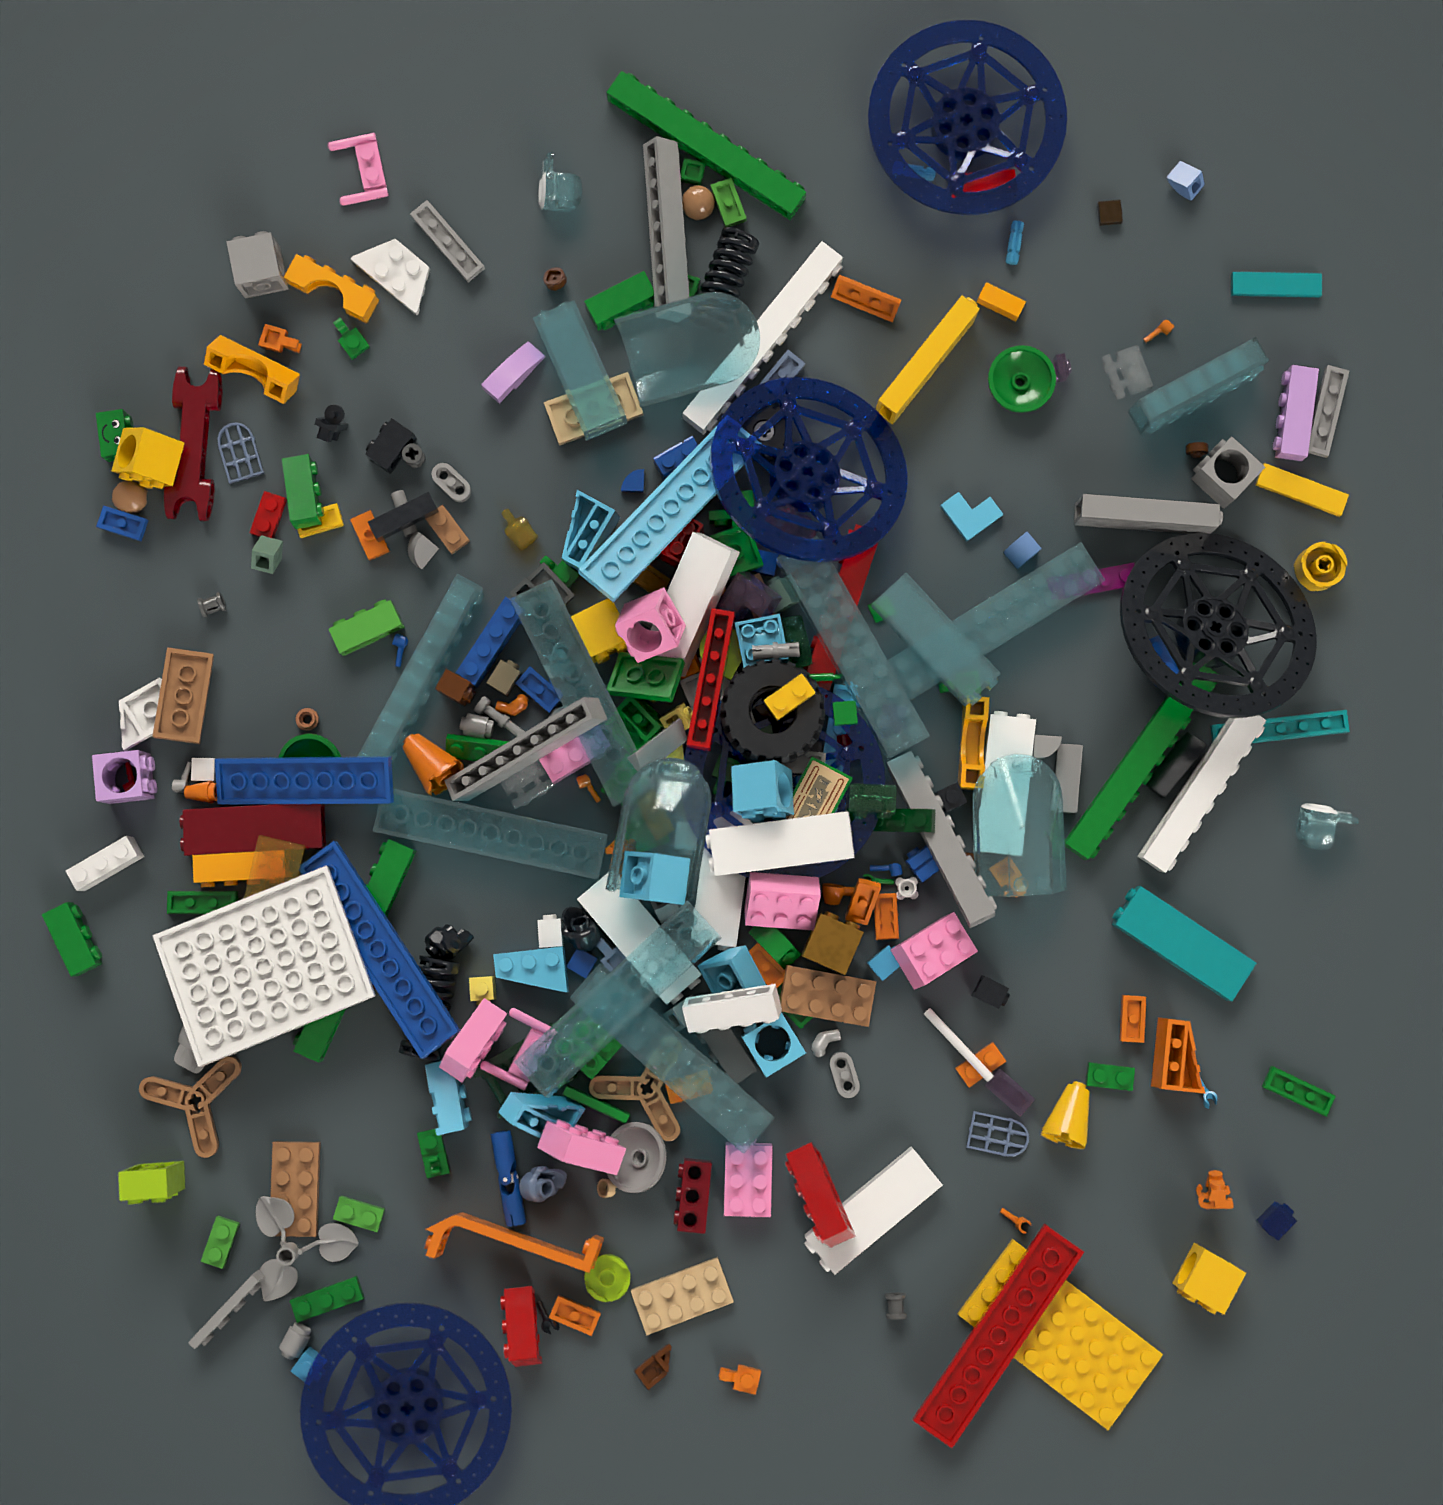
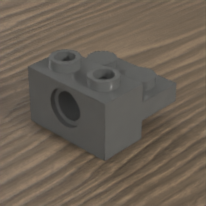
M544 562L510 592L542 627H545L560 613V610L576 596ZM538 588H541L550 600Z

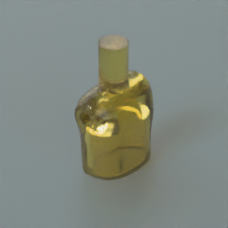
M505 509L501 513L509 524L504 532L520 551L526 549L538 539L539 536L524 516L515 518L509 509Z

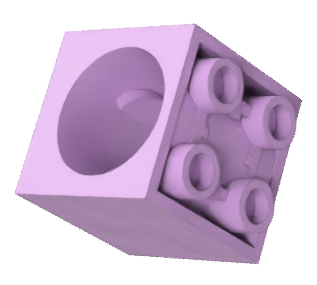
M140 750L92 755L96 801L114 804L155 799L154 793H157V783L155 779L153 780L152 771L155 770V761L151 754ZM130 762L131 765L136 767L137 780L130 790L122 793L120 788L116 786L115 775L121 765Z

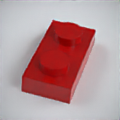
M264 491L250 534L257 537L265 536L274 539L287 499Z

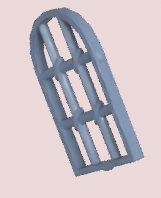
M238 422L225 425L220 430L217 440L218 450L220 451L229 483L232 484L265 474L255 443V437L251 430ZM236 426L240 440H231L228 432L229 427ZM240 426L248 430L250 437L245 438L242 435ZM225 431L228 443L221 445V437ZM252 440L256 453L252 456L248 454L245 442ZM239 443L242 445L245 458H236L233 445ZM223 448H230L233 458L232 462L226 463ZM257 458L260 472L253 473L250 463L251 459ZM245 461L250 475L242 477L238 463ZM231 465L236 468L238 478L231 480L228 466Z
M973 1111L966 1148L999 1154L1003 1157L1017 1156L1027 1148L1029 1134L1021 1122L1013 1118ZM975 1115L990 1117V1122L987 1124L974 1122ZM994 1118L1010 1121L1009 1127L993 1126ZM1013 1122L1019 1124L1025 1132L1012 1130ZM973 1125L988 1128L987 1136L973 1135ZM991 1131L1007 1132L1006 1140L1001 1141L990 1138ZM1013 1134L1026 1136L1025 1145L1010 1143V1136ZM971 1138L986 1141L984 1149L969 1146ZM989 1143L1005 1145L1004 1152L988 1150ZM1010 1146L1021 1148L1019 1152L1007 1154L1008 1147L1010 1148Z

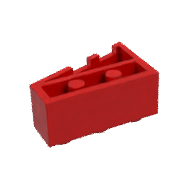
M526 1286L504 1289V1296H501L500 1300L501 1309L505 1310L506 1320H502L503 1334H507L508 1342L504 1344L505 1358H509V1362L514 1367L542 1364V1356L539 1357L538 1342H540V1337L537 1332L538 1318L534 1288Z

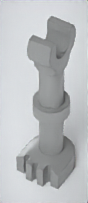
M485 696L481 698L474 708L476 713L479 715L487 714L498 722L497 725L500 728H506L516 737L525 732L510 721L509 716L506 714L503 716L491 707V700Z

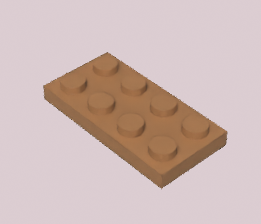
M167 647L153 738L200 744L214 654Z
M786 965L780 997L781 1012L869 1027L877 981Z
M273 1142L271 1197L286 1200L293 1207L295 1213L294 1222L290 1227L285 1228L286 1236L316 1237L318 1235L321 1142Z

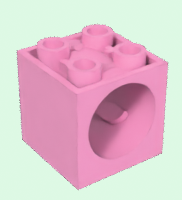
M665 588L625 603L615 624L617 634L624 639L629 654L634 656L637 663L678 647L686 627ZM638 621L651 622L660 631L648 630L641 626Z

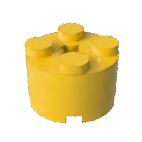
M1318 542L1299 554L1294 563L1295 575L1301 585L1309 591L1326 590L1343 579L1347 558L1339 546ZM1322 564L1323 568L1320 569L1318 565Z

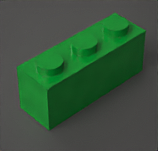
M642 271L585 300V308L597 330H607L613 327L616 321L622 318L627 320L634 316L636 311L652 307L655 304L654 288L645 272Z
M309 454L283 458L282 464L291 524L295 529L322 525L321 516H324V509L318 499V496L321 495V487L319 482H316L315 475L319 474L316 461H312Z
M66 902L41 914L71 977L79 976L103 964L100 959L102 958L101 951L97 946H94L91 940L92 932L87 925H84L81 919L83 914L77 904Z

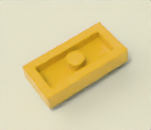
M800 674L767 697L764 703L776 720H779L816 692L804 675Z

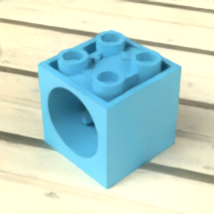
M780 614L735 622L734 624L742 658V669L747 665L752 666L760 660L767 662L774 659L753 660L752 645H772L773 642H778V644L786 643ZM789 657L779 658L780 662L788 663Z
M775 760L731 766L733 812L741 815L744 819H749L752 823H762L766 818L784 820L786 816L794 815L791 769Z
M625 851L619 897L685 905L690 858Z
M782 1012L779 1019L772 1023L761 1022L758 1025L754 1023L743 1029L745 1033L741 1035L766 1078L806 1053ZM769 1025L775 1029L782 1027L786 1030L789 1041H786L785 1053L777 1058L767 1054L762 1056L755 1048V1043H758L760 1036L758 1032Z

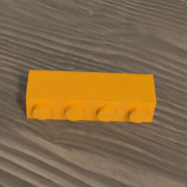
M289 850L192 855L193 882L201 883V887H215V882H224V886L238 885V881L247 880V885L261 884L262 879H270V883H283L284 878H290Z

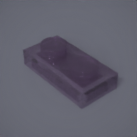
M999 1068L993 1074L994 1077L984 1086L1021 1117L1035 1098Z

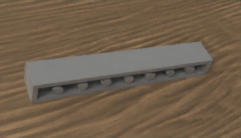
M656 136L643 144L655 315L678 320L691 313L678 142Z
M583 697L446 779L445 783L452 801H469L607 720L599 698Z
M909 751L888 761L887 769L908 809L936 810L935 833H920L969 928H972L995 917L994 909L997 908L992 896L987 897L984 891L986 884L981 875L976 876L973 870L976 867L970 855L966 856L962 848L965 847L961 836H956L952 830L955 827L949 815L945 816L942 810L944 804L940 796L934 795L931 789L934 788L930 777L928 775L924 776L921 770L924 767L919 756L914 757L912 751Z

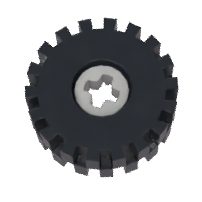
M764 402L759 403V406L756 407L751 405L748 411L745 409L742 412V416L739 417L737 423L762 443L760 449L750 458L752 461H755V459L759 460V463H764V460L773 462L776 457L779 459L784 452L786 453L791 443V421L788 420L787 413L782 412V408L779 406L775 408L772 403H769L768 406L764 405ZM762 427H765L766 430H770V432L767 433V437H763L762 434H758V432L761 431Z

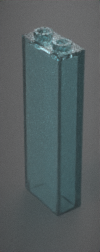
M575 301L561 303L557 308L550 311H542L533 317L537 331L586 441L628 424L625 412Z
M907 573L901 576L872 603L871 607L964 707L969 703L973 706L982 698L980 693L985 688L991 690L999 682L997 677L1001 673Z

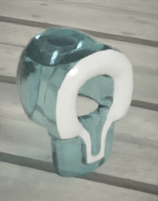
M548 152L546 159L543 161L542 178L539 181V206L544 211H572L581 202V179L574 174L553 172V152Z
M1306 803L1301 805L1299 809L1300 815L1296 826V836L1306 847L1317 850L1330 849L1334 841L1337 822L1359 824V819L1349 812L1336 811L1332 807Z

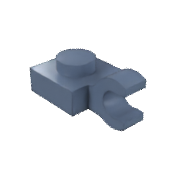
M602 937L600 938L596 946L605 955L600 961L616 978L631 962L617 946L612 949Z

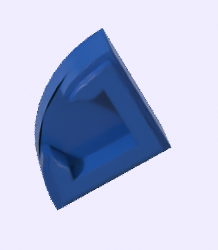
M644 469L631 472L624 479L621 492L644 493Z

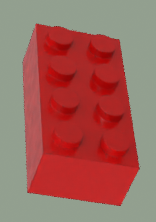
M808 1143L787 1153L788 1161L785 1162L790 1175H793L797 1180L794 1186L798 1195L802 1196L803 1200L806 1201L803 1207L808 1218H811L816 1225L812 1228L817 1240L831 1248L855 1237L854 1230L820 1151L812 1143Z

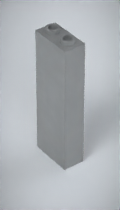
M1083 494L1075 503L1074 525L1182 534H1210L1222 524L1223 520L1220 504Z

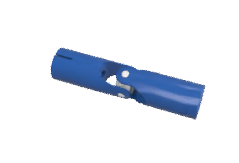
M511 1130L491 1133L495 1165L499 1173L498 1180L506 1227L525 1224L527 1221L523 1198L520 1193L519 1178L515 1170L516 1157ZM514 1182V1191L509 1192L505 1185Z

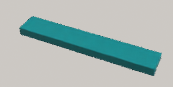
M1347 710L1265 719L1264 731L1252 743L1348 733L1350 730ZM1225 723L1210 725L1212 743Z

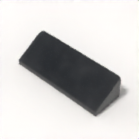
M427 492L368 521L376 540L380 542L439 511L430 493Z
M1187 732L1153 772L1152 777L1145 785L1161 799L1165 798L1208 745Z

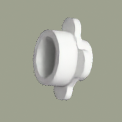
M910 877L909 879L897 878L895 881L898 890L897 898L899 900L904 898L916 899L919 895L916 891L918 880L915 877Z

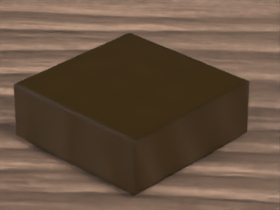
M1121 200L1099 201L1097 203L1099 226L1122 224Z

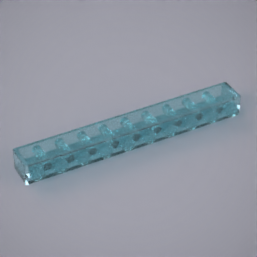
M459 574L456 575L357 757L391 756L392 764L394 763L398 755L395 753L398 746L404 744L403 741L408 736L406 732L410 724L414 725L419 717L417 711L421 704L424 706L430 697L429 689L432 685L435 686L440 679L441 673L439 671L442 665L446 666L452 656L450 651L453 645L457 646L463 635L460 632L464 625L468 626L471 622L473 608L475 605L479 606L483 600V588L480 585Z

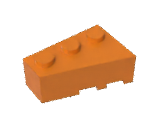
M1158 1017L1152 1087L1205 1094L1199 1074L1201 1072L1200 1066L1196 1060V1047L1190 1021Z

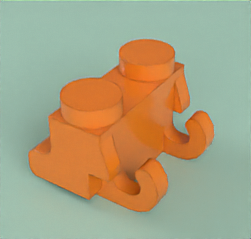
M1218 1170L1209 1171L1205 1183L1206 1187H1208V1192H1201L1203 1189L1201 1184L1196 1187L1199 1205L1205 1209H1232L1234 1205L1232 1198L1228 1197L1226 1199V1195L1230 1194V1187L1225 1185L1223 1173Z

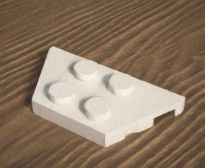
M396 239L352 256L351 261L416 316L419 314L421 298L424 295L425 283L430 272L428 265Z
M161 678L152 681L119 700L122 748L124 751L153 736L162 682Z

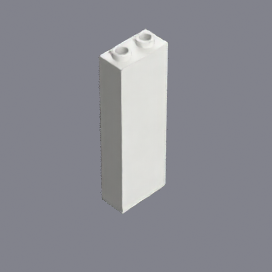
M697 532L692 533L667 591L686 627L678 647L656 655L682 658L685 666L681 677H685L709 624L711 609L716 608L740 553L703 533ZM652 625L651 631H660L657 626Z
M994 711V714L988 716L984 746V789L979 792L973 851L1022 856L1036 719H1030V715L1017 714L1016 717L1008 716V712Z
M709 805L691 935V942H695V947L708 948L709 944L718 945L717 950L725 951L737 946L746 872L715 876L714 872H710L709 858H712V850L708 849L706 844V835H709V830L753 824L749 819H744L741 815L733 812L732 807Z
M848 811L709 830V835H706L707 848L712 850V858H709L710 872H714L715 876L855 858Z
M610 870L577 900L667 1005L671 1002L674 1005L683 997L681 992L685 988L689 987L691 990L701 981L698 977L702 974L639 900L619 897L621 879L613 870Z
M909 1147L842 1203L856 1235L855 1237L830 1248L825 1243L822 1244L820 1240H817L812 1228L804 1234L807 1240L804 1244L812 1254L817 1252L822 1258L819 1261L822 1267L827 1272L831 1270L835 1275L938 1190L942 1184L916 1151Z

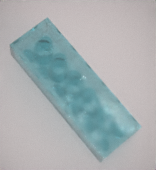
M1255 337L1142 397L1135 402L1128 412L1141 435L1147 431L1149 434H1152L1162 428L1161 426L1166 421L1169 424L1181 418L1180 415L1186 411L1191 413L1200 408V405L1206 400L1210 403L1219 398L1220 394L1225 390L1227 393L1239 387V384L1243 381L1249 382L1259 376V373L1265 370L1264 366L1269 359Z

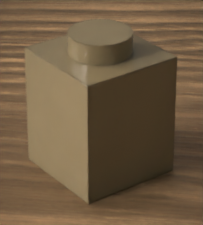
M500 660L486 683L508 697L516 685L515 682L522 675L518 670L520 666L510 660L507 662Z

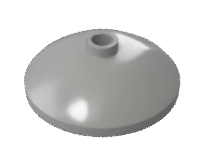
M641 1122L626 1123L616 1129L610 1136L618 1139V1144L625 1147L626 1151L618 1174L607 1173V1175L618 1189L629 1193H640L653 1187L662 1176L666 1165V1148L662 1137L652 1126Z

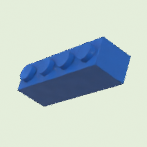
M505 596L461 663L456 674L470 681L478 688L525 617L526 610Z

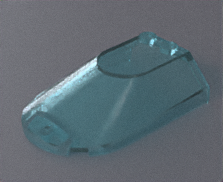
M722 292L702 293L614 318L615 324H617L635 379L640 408L738 379L749 370L756 359L760 347L759 326L752 311L738 298Z
M1010 754L998 758L979 776L973 793L974 863L976 866L974 872L976 876L981 875L986 884L984 891L987 896L1044 895L1067 890L1063 797L1056 775L1048 765L1033 756Z
M666 757L646 764L633 776L627 786L623 799L606 890L615 892L616 889H620L625 851L657 853L690 858L685 899L695 900L711 810V792L708 782L704 780L696 766L683 759Z

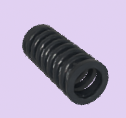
M725 227L722 229L721 236L717 242L718 249L713 253L714 260L709 263V271L704 276L705 282L700 287L701 293L696 297L697 304L693 306L689 315V319L693 323L713 332L726 333L729 321L726 320L732 318V314L726 309L736 308L735 301L730 298H739L741 295L740 291L734 287L744 286L745 281L739 276H747L749 270L743 265L749 266L753 263V259L747 254H755L760 245L754 236L736 228ZM738 236H741L747 239L748 241L738 239ZM725 245H730L737 250L727 248ZM721 256H726L730 260H725ZM717 267H722L726 271H721ZM713 278H718L724 283L716 282ZM709 289H714L720 294L712 293ZM705 300H710L719 306L708 304Z
M420 955L421 965L429 963V966L441 967L419 966L425 976L437 979L427 980L449 1011L451 1005L444 1000L452 999L454 994L446 988L454 987L456 980L447 975H456L459 972L460 963ZM401 1040L399 1053L420 1058L409 1040ZM435 1050L422 1059L439 1061L440 1052Z

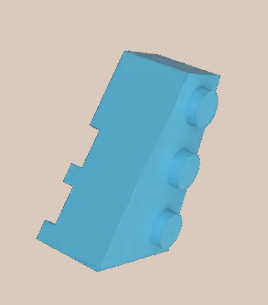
M579 490L576 492L575 507L572 510L570 529L567 532L562 554L564 562L577 571L609 538L620 519L616 510Z
M564 946L493 954L496 978L566 993L569 992Z
M441 1061L425 1065L429 1093L432 1095L434 1105L432 1112L433 1115H436L438 1128L435 1129L436 1136L464 1130L469 1126V1121H472L470 1108L466 1107L464 1098H467L465 1085H461L459 1080L439 1068Z
M511 1092L498 1113L510 1124L541 1138L547 1121L556 1123L557 1120H562L574 1127L585 1111V1108L577 1101L565 1096Z

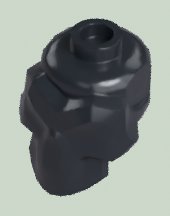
M571 906L564 909L561 918L564 924L561 928L562 935L566 938L567 942L572 943V946L579 951L588 952L593 950L600 941V934L591 915H584V911L581 908Z
M445 924L443 928L435 927L426 935L425 944L427 947L425 950L433 958L437 956L439 958L453 959L457 953L462 951L474 939V936L465 929L457 932L452 926Z

